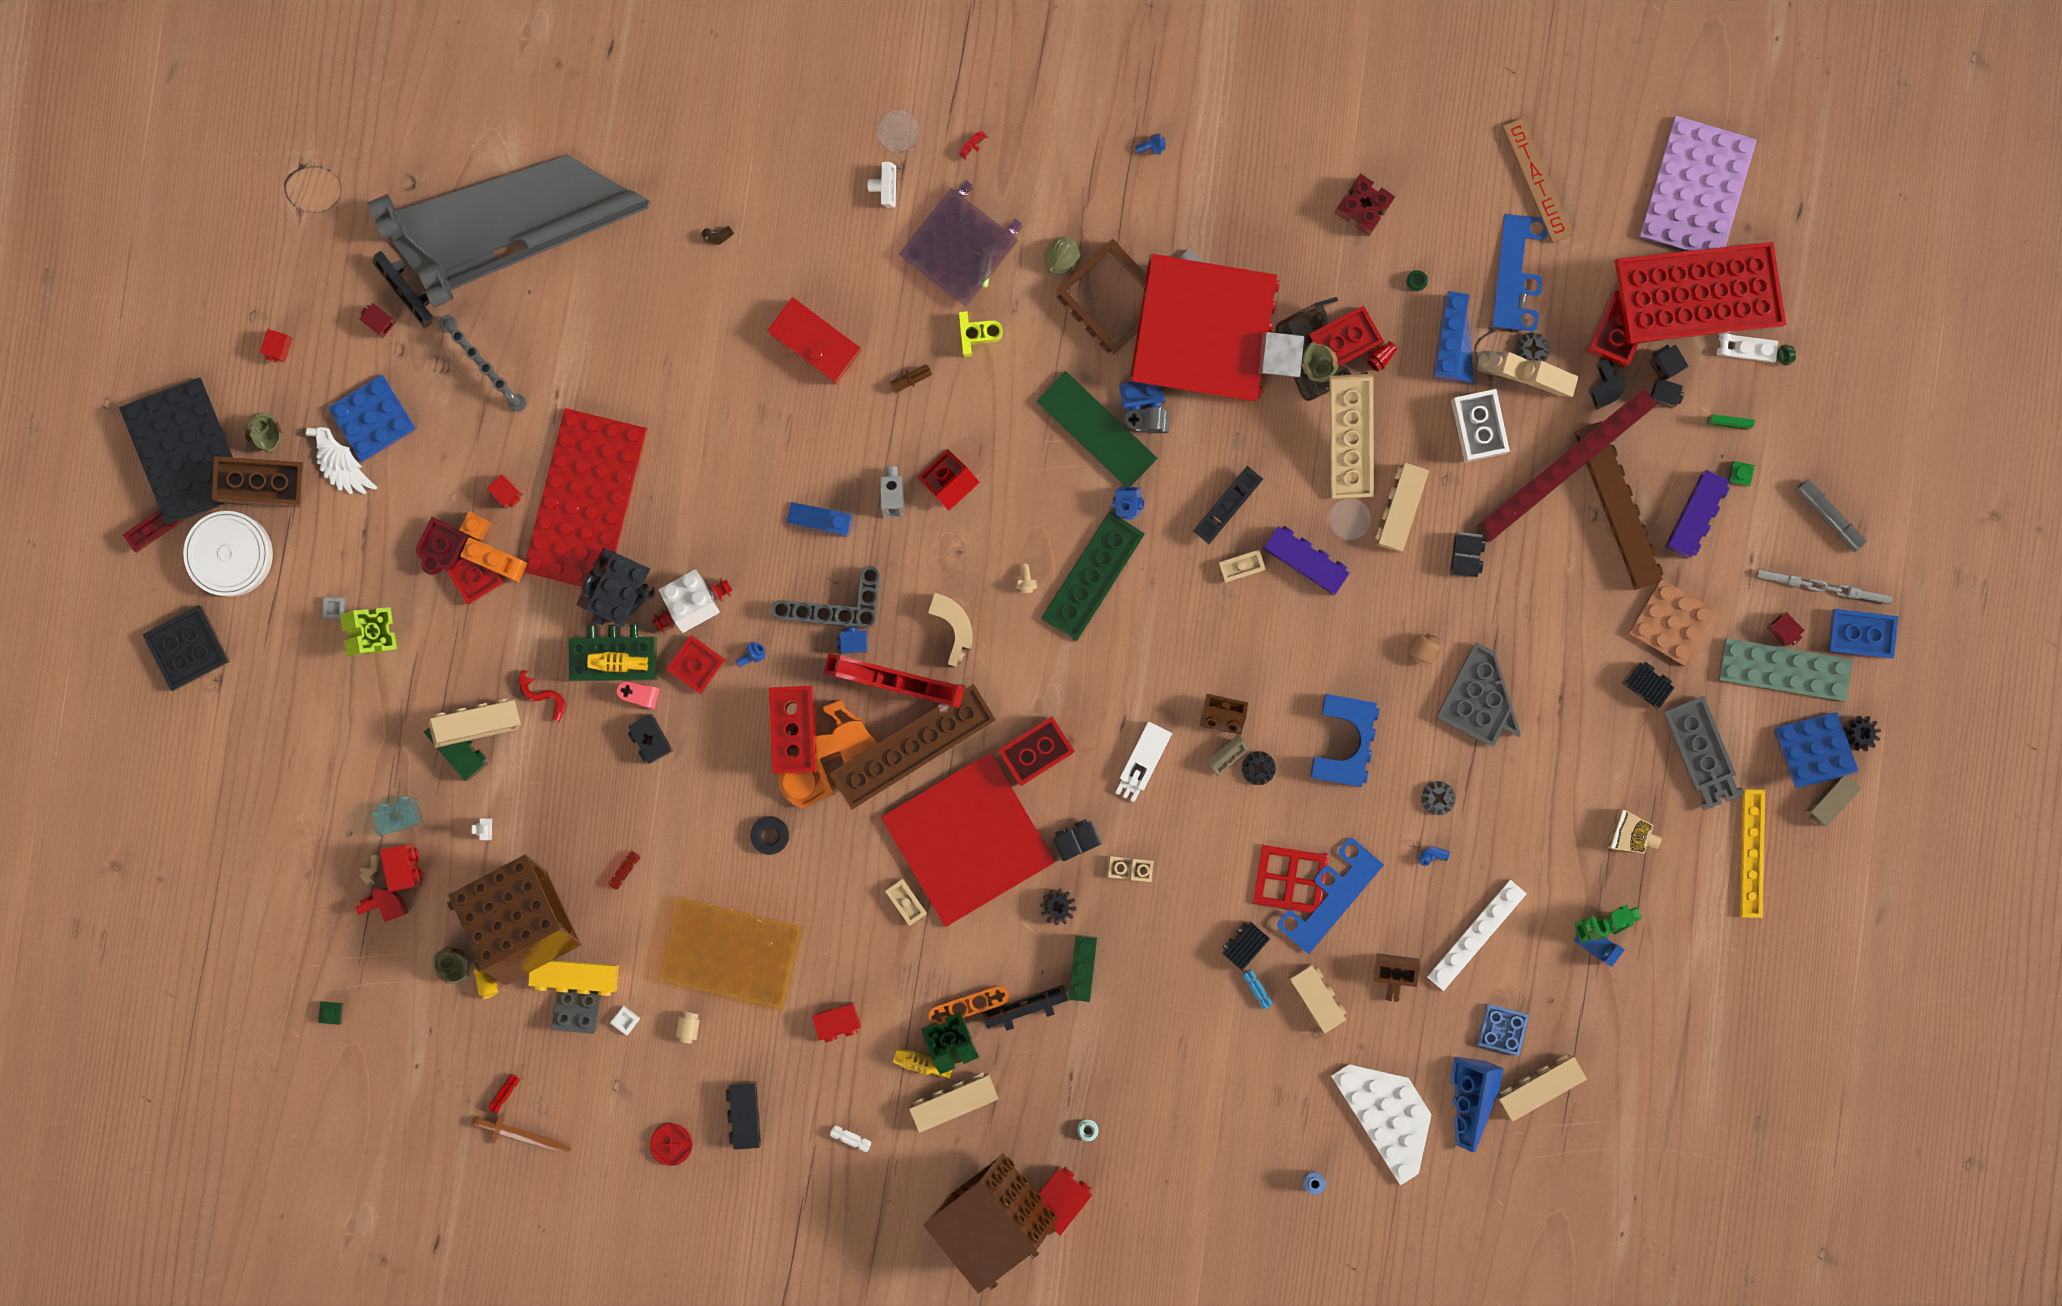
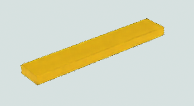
M1742 789L1744 795H1742L1739 917L1763 918L1765 790Z

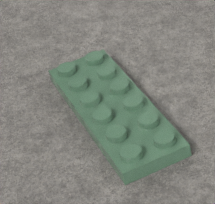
M1725 638L1718 680L1846 702L1853 659Z

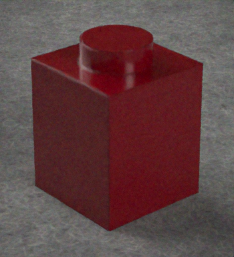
M374 303L370 306L367 305L362 310V316L359 319L383 338L397 322Z
M1787 612L1781 613L1767 627L1784 646L1790 644L1794 646L1802 639L1801 634L1805 631Z

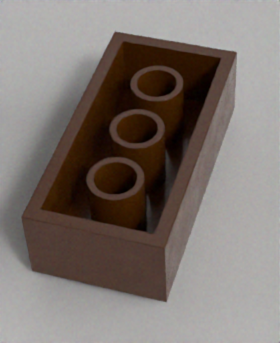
M214 456L212 502L300 507L302 462Z

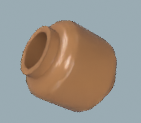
M1428 632L1426 635H1417L1409 648L1411 659L1424 666L1426 663H1433L1441 650V646L1437 643L1438 638Z

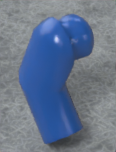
M1430 846L1419 854L1418 860L1422 866H1428L1436 858L1447 861L1450 851Z

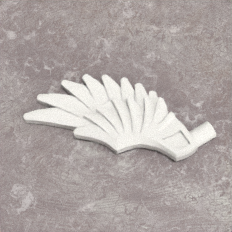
M325 427L306 429V436L316 437L317 448L319 449L316 455L318 458L317 463L321 464L320 471L324 472V477H330L332 485H335L336 482L338 490L341 491L344 487L349 494L353 493L351 485L364 495L367 492L362 485L371 489H377V486L359 469L362 466L352 455L350 447L340 445L333 438L330 429Z

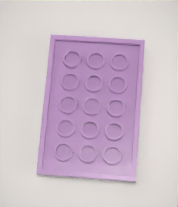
M1675 116L1639 238L1683 251L1726 247L1757 139Z

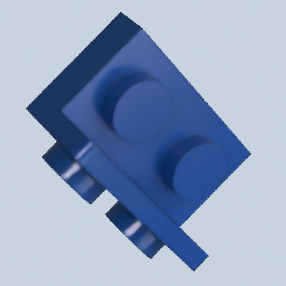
M1136 382L1119 384L1123 410L1128 409V412L1131 410H1141L1140 407L1146 406L1161 408V404L1166 402L1163 387Z

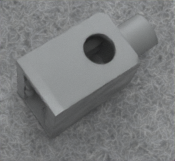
M885 467V477L880 478L883 518H905L902 476H898V467Z

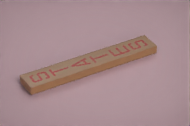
M1521 118L1504 125L1502 128L1551 242L1554 243L1572 235V231L1524 119Z

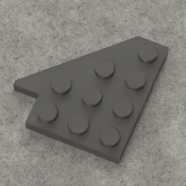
M1475 642L1436 718L1490 747H1494L1503 729L1517 737L1521 733L1496 653Z

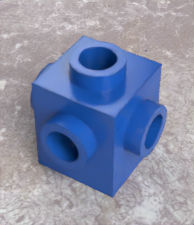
M1119 487L1115 490L1116 497H1113V509H1116V516H1122L1123 519H1135V516H1138L1141 510H1144V498L1141 497V487Z

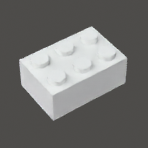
M1496 389L1455 397L1451 400L1464 463L1504 455L1510 452Z

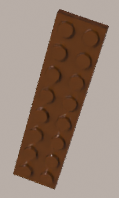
M972 684L964 689L959 708L946 704L938 705L833 770L829 775L850 809L853 810L991 724L996 719L975 685Z

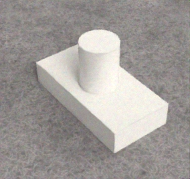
M882 162L881 179H869L868 191L881 192V204L887 208H895L896 165L891 162Z

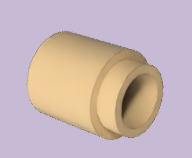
M682 1011L681 1016L678 1018L676 1037L680 1038L679 1042L692 1043V1040H697L700 1022L698 1013Z

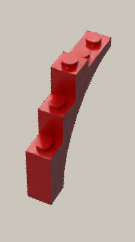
M828 653L823 672L838 678L958 708L963 698L964 686Z

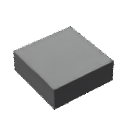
M323 597V619H341L340 614L346 612V598Z

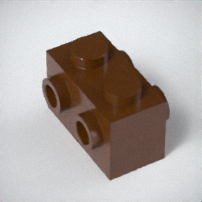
M1206 694L1200 726L1241 735L1246 720L1248 702Z

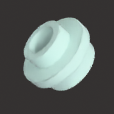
M1083 1120L1077 1127V1134L1084 1141H1092L1098 1135V1126L1092 1120ZM1086 1126L1091 1127L1092 1131L1090 1134L1084 1133L1083 1130Z

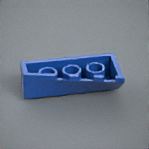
M1448 291L1445 294L1432 378L1474 384L1467 308L1469 294Z

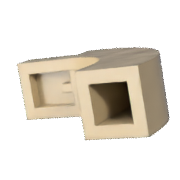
M934 593L928 614L946 620L953 627L955 642L948 665L957 667V663L962 664L965 655L962 648L971 650L973 632L967 614L958 603L946 596Z

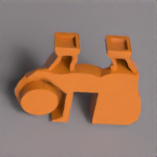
M843 700L823 707L824 712L836 720L837 728L833 734L816 736L818 773L784 774L778 776L779 789L788 801L799 808L809 807L824 798L835 795L823 762L842 756L845 764L878 743L867 732L862 720L844 708ZM797 725L789 727L790 736L798 733ZM793 746L789 750L790 757H796L799 754L798 746Z

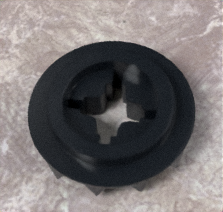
M1255 751L1247 755L1243 760L1242 773L1249 783L1264 785L1274 777L1276 766L1269 754ZM1264 760V765L1262 768L1265 769L1264 771H1266L1267 773L1265 774L1264 772H1259L1258 774L1253 776L1255 773V768L1253 767L1251 762L1253 764H1260V762Z

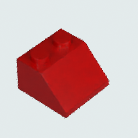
M949 449L944 451L917 476L920 482L948 511L956 506L961 499L980 483L968 467Z

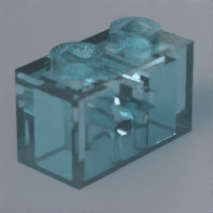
M409 796L396 799L397 803L390 806L388 802L377 805V810L371 811L378 836H384L424 823L416 798L410 799ZM396 812L401 813V816H398V819L393 818L392 816Z

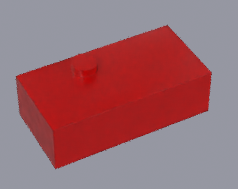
M794 297L790 299L767 330L769 335L836 385L862 352L857 344Z

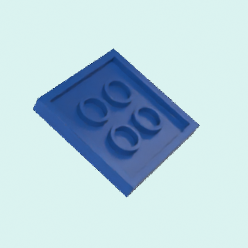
M380 375L328 407L361 462L366 461L416 430L415 425L384 375Z
M1837 712L1775 728L1774 732L1795 789L1858 772L1857 764Z

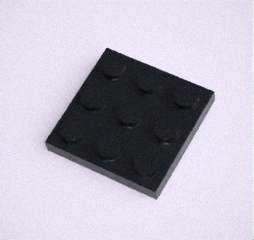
M201 605L142 634L171 691H175L230 663Z

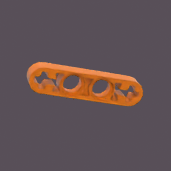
M995 986L934 1006L929 1011V1020L932 1024L935 1022L938 1025L946 1023L944 1018H947L948 1014L942 1016V1021L939 1022L937 1019H933L932 1016L935 1014V1010H938L939 1013L945 1012V1006H949L950 1015H954L952 1006L955 1003H961L964 1006L963 1018L1001 1006L1008 1000V991L1003 986ZM996 990H999L1000 993H1005L1002 1001L999 1002L998 999L991 1000L993 1005H988V998L985 993L989 992V997L995 995ZM976 996L984 998L985 1005L982 1008H975L972 1001Z

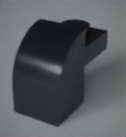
M1608 359L1596 364L1603 384L1589 390L1596 410L1618 400L1625 389L1624 375L1615 378L1616 369L1612 362L1609 363Z

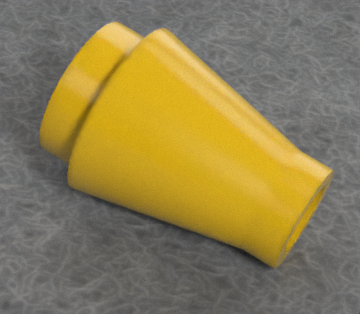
M475 969L473 971L479 996L481 995L483 999H488L499 993L497 989L499 986L492 976L482 970L478 971Z

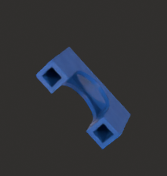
M1324 694L1321 715L1344 719L1353 724L1359 735V745L1356 752L1350 758L1343 761L1313 757L1310 778L1362 787L1363 783L1366 784L1368 778V771H1365L1366 762L1370 763L1372 750H1369L1370 741H1374L1376 729L1372 728L1374 720H1378L1380 708H1376L1377 703Z

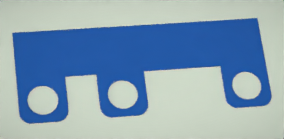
M1512 214L1504 215L1493 327L1535 331L1537 329L1538 312L1536 310L1518 308L1519 295L1522 292L1531 296H1538L1541 293L1542 277L1536 274L1522 273L1525 238L1543 240L1547 237L1545 226L1543 233L1540 235H1535L1530 230V226L1534 222L1543 224L1541 218ZM1533 278L1538 282V287L1535 291H1528L1525 288L1524 283L1527 279ZM1525 313H1529L1534 317V323L1529 327L1521 323V317Z
M1349 838L1339 849V855L1352 866L1346 875L1342 877L1332 867L1325 866L1316 876V884L1329 895L1305 922L1293 911H1287L1277 923L1278 928L1308 954H1310L1384 866L1383 863L1354 838ZM1350 844L1358 848V854L1354 858H1349L1345 854V848ZM1326 872H1331L1335 877L1334 883L1330 886L1324 885L1321 881L1322 875ZM1287 917H1293L1297 921V927L1292 931L1284 928L1283 923Z

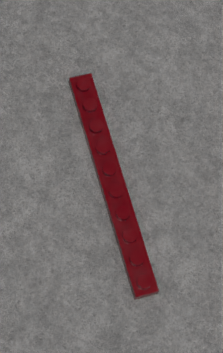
M1643 388L1480 522L1477 527L1490 542L1658 404Z

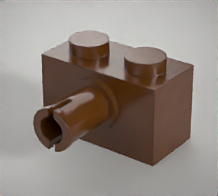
M1376 953L1374 982L1388 983L1386 1000L1392 1002V995L1394 993V1002H1398L1400 1000L1401 985L1417 987L1420 970L1419 958Z

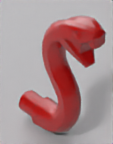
M521 670L518 684L523 697L537 702L548 698L555 700L552 720L560 722L562 714H564L566 709V703L562 695L553 690H545L539 693L531 692L528 685L535 678L526 677L528 671Z

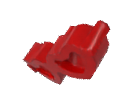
M982 131L976 133L965 143L959 155L966 161V157L972 148L978 152L980 148L976 144L988 138V136Z

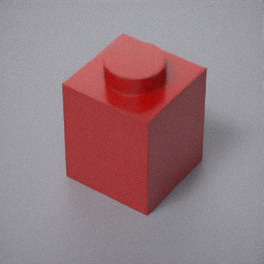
M267 328L259 353L265 355V360L277 363L280 360L285 362L292 337Z
M503 474L486 488L507 509L516 506L521 501L519 497L523 495Z

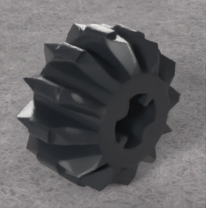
M1861 715L1856 716V721L1854 719L1849 720L1851 727H1844L1846 731H1849V734H1845L1846 738H1850L1848 741L1849 746L1854 745L1855 751H1859L1861 748L1863 751H1868L1869 747L1875 748L1876 744L1874 741H1880L1881 739L1879 736H1876V733H1880L1881 729L1874 728L1877 725V721L1870 722L1869 716H1865L1864 719ZM1860 730H1865V732L1863 733L1865 737L1859 736L1861 734Z
M1058 889V896H1055L1054 891L1050 890L1051 899L1046 895L1043 896V899L1048 904H1040V907L1048 908V910L1041 912L1042 916L1050 914L1046 920L1047 922H1050L1055 917V925L1059 924V918H1062V922L1066 924L1065 915L1071 919L1074 917L1068 910L1076 911L1075 906H1069V904L1075 902V899L1066 900L1070 895L1068 891L1062 897V889ZM1056 901L1059 904H1064L1063 911L1060 913L1052 909V906H1055L1053 903Z

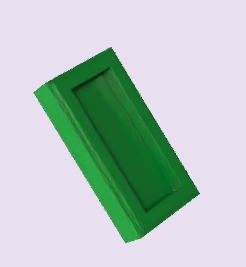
M1716 414L1708 416L1707 419L1708 425L1743 430L1753 428L1755 419Z

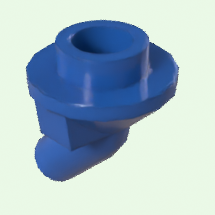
M1160 133L1153 134L1149 141L1136 145L1135 149L1137 153L1152 149V154L1161 155L1162 150H1165V138L1161 137Z
M750 642L746 647L748 654L738 658L736 662L739 667L752 660L755 663L760 662L766 656L765 649L760 643Z

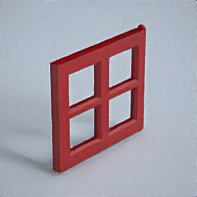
M1262 844L1253 904L1314 913L1322 903L1323 889L1316 884L1315 880L1296 877L1298 860L1304 859L1319 862L1318 875L1328 865V853L1319 854ZM1269 854L1290 857L1287 876L1267 873ZM1326 873L1321 877L1323 884H1325ZM1266 878L1286 881L1283 900L1263 897ZM1295 883L1315 886L1312 904L1292 901Z

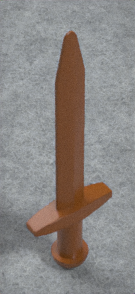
M504 1113L500 1114L496 1123L481 1119V1116H476L472 1120L474 1128L480 1127L493 1131V1144L500 1134L550 1150L567 1152L571 1150L568 1146L557 1140L504 1125Z

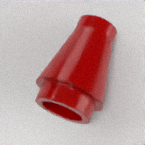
M1388 341L1385 345L1368 355L1367 364L1376 372L1384 370L1394 353L1398 350L1396 345Z

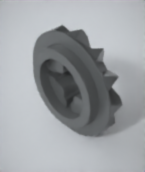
M1532 332L1523 335L1516 344L1517 356L1527 360L1543 362L1548 358L1550 352L1549 344L1543 335ZM1534 341L1535 347L1541 350L1536 351L1532 358L1531 351L1524 348L1530 347Z
M1435 781L1424 788L1421 801L1429 813L1444 815L1452 810L1456 802L1455 792L1447 783ZM1432 791L1436 794H1441L1445 791L1442 797L1445 805L1440 802L1432 805L1435 800Z

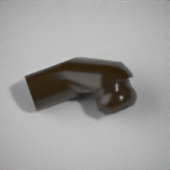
M726 226L720 232L705 228L701 235L705 242L720 245L734 235V232L729 226Z

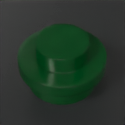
M1414 270L1407 276L1406 283L1412 291H1421L1427 286L1428 278L1423 271Z
M1781 345L1777 352V358L1782 365H1790L1796 359V351L1793 346Z

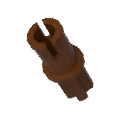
M925 364L911 372L906 371L905 375L890 381V384L895 394L907 387H914L915 383L931 376L932 372L929 366Z

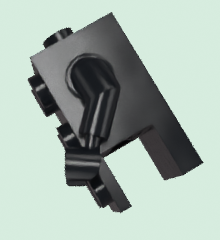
M603 547L597 561L593 563L594 568L582 579V592L576 605L594 613L592 621L602 626L607 619L624 627L628 616L635 612L647 599H652L655 596V587L647 591L648 584L644 583L650 568Z

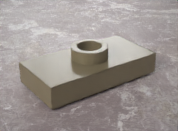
M1237 735L1228 744L1221 747L1206 763L1219 776L1250 748Z

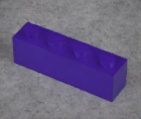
M1708 470L1701 473L1665 548L1687 559L1697 555L1701 548L1699 542L1702 536L1705 537L1709 532L1711 526L1708 524L1712 517H1716L1720 509L1718 503L1721 498L1724 499L1729 491V487H1727L1728 480Z
M1278 526L1263 549L1321 588L1335 595L1349 575V572L1346 571L1347 566L1339 561H1336V563L1328 559L1329 555L1321 549L1318 551L1311 548L1312 544L1302 537L1300 540L1293 536L1294 532L1288 527L1283 526L1281 528Z

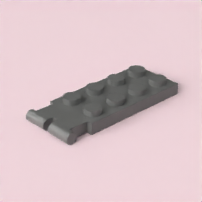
M1701 696L1664 711L1663 714L1695 791L1700 790L1704 800L1701 803L1702 809L1705 811L1722 804L1720 795H1723L1726 802L1744 795L1742 788H1737L1734 782L1735 770L1705 697Z

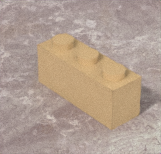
M1309 964L1290 976L1289 979L1323 1033H1327L1346 1021L1344 1015L1347 1012L1341 1003L1336 1004L1332 998L1335 996V993L1329 984L1326 986L1323 984L1321 978L1324 976L1317 966L1313 968Z

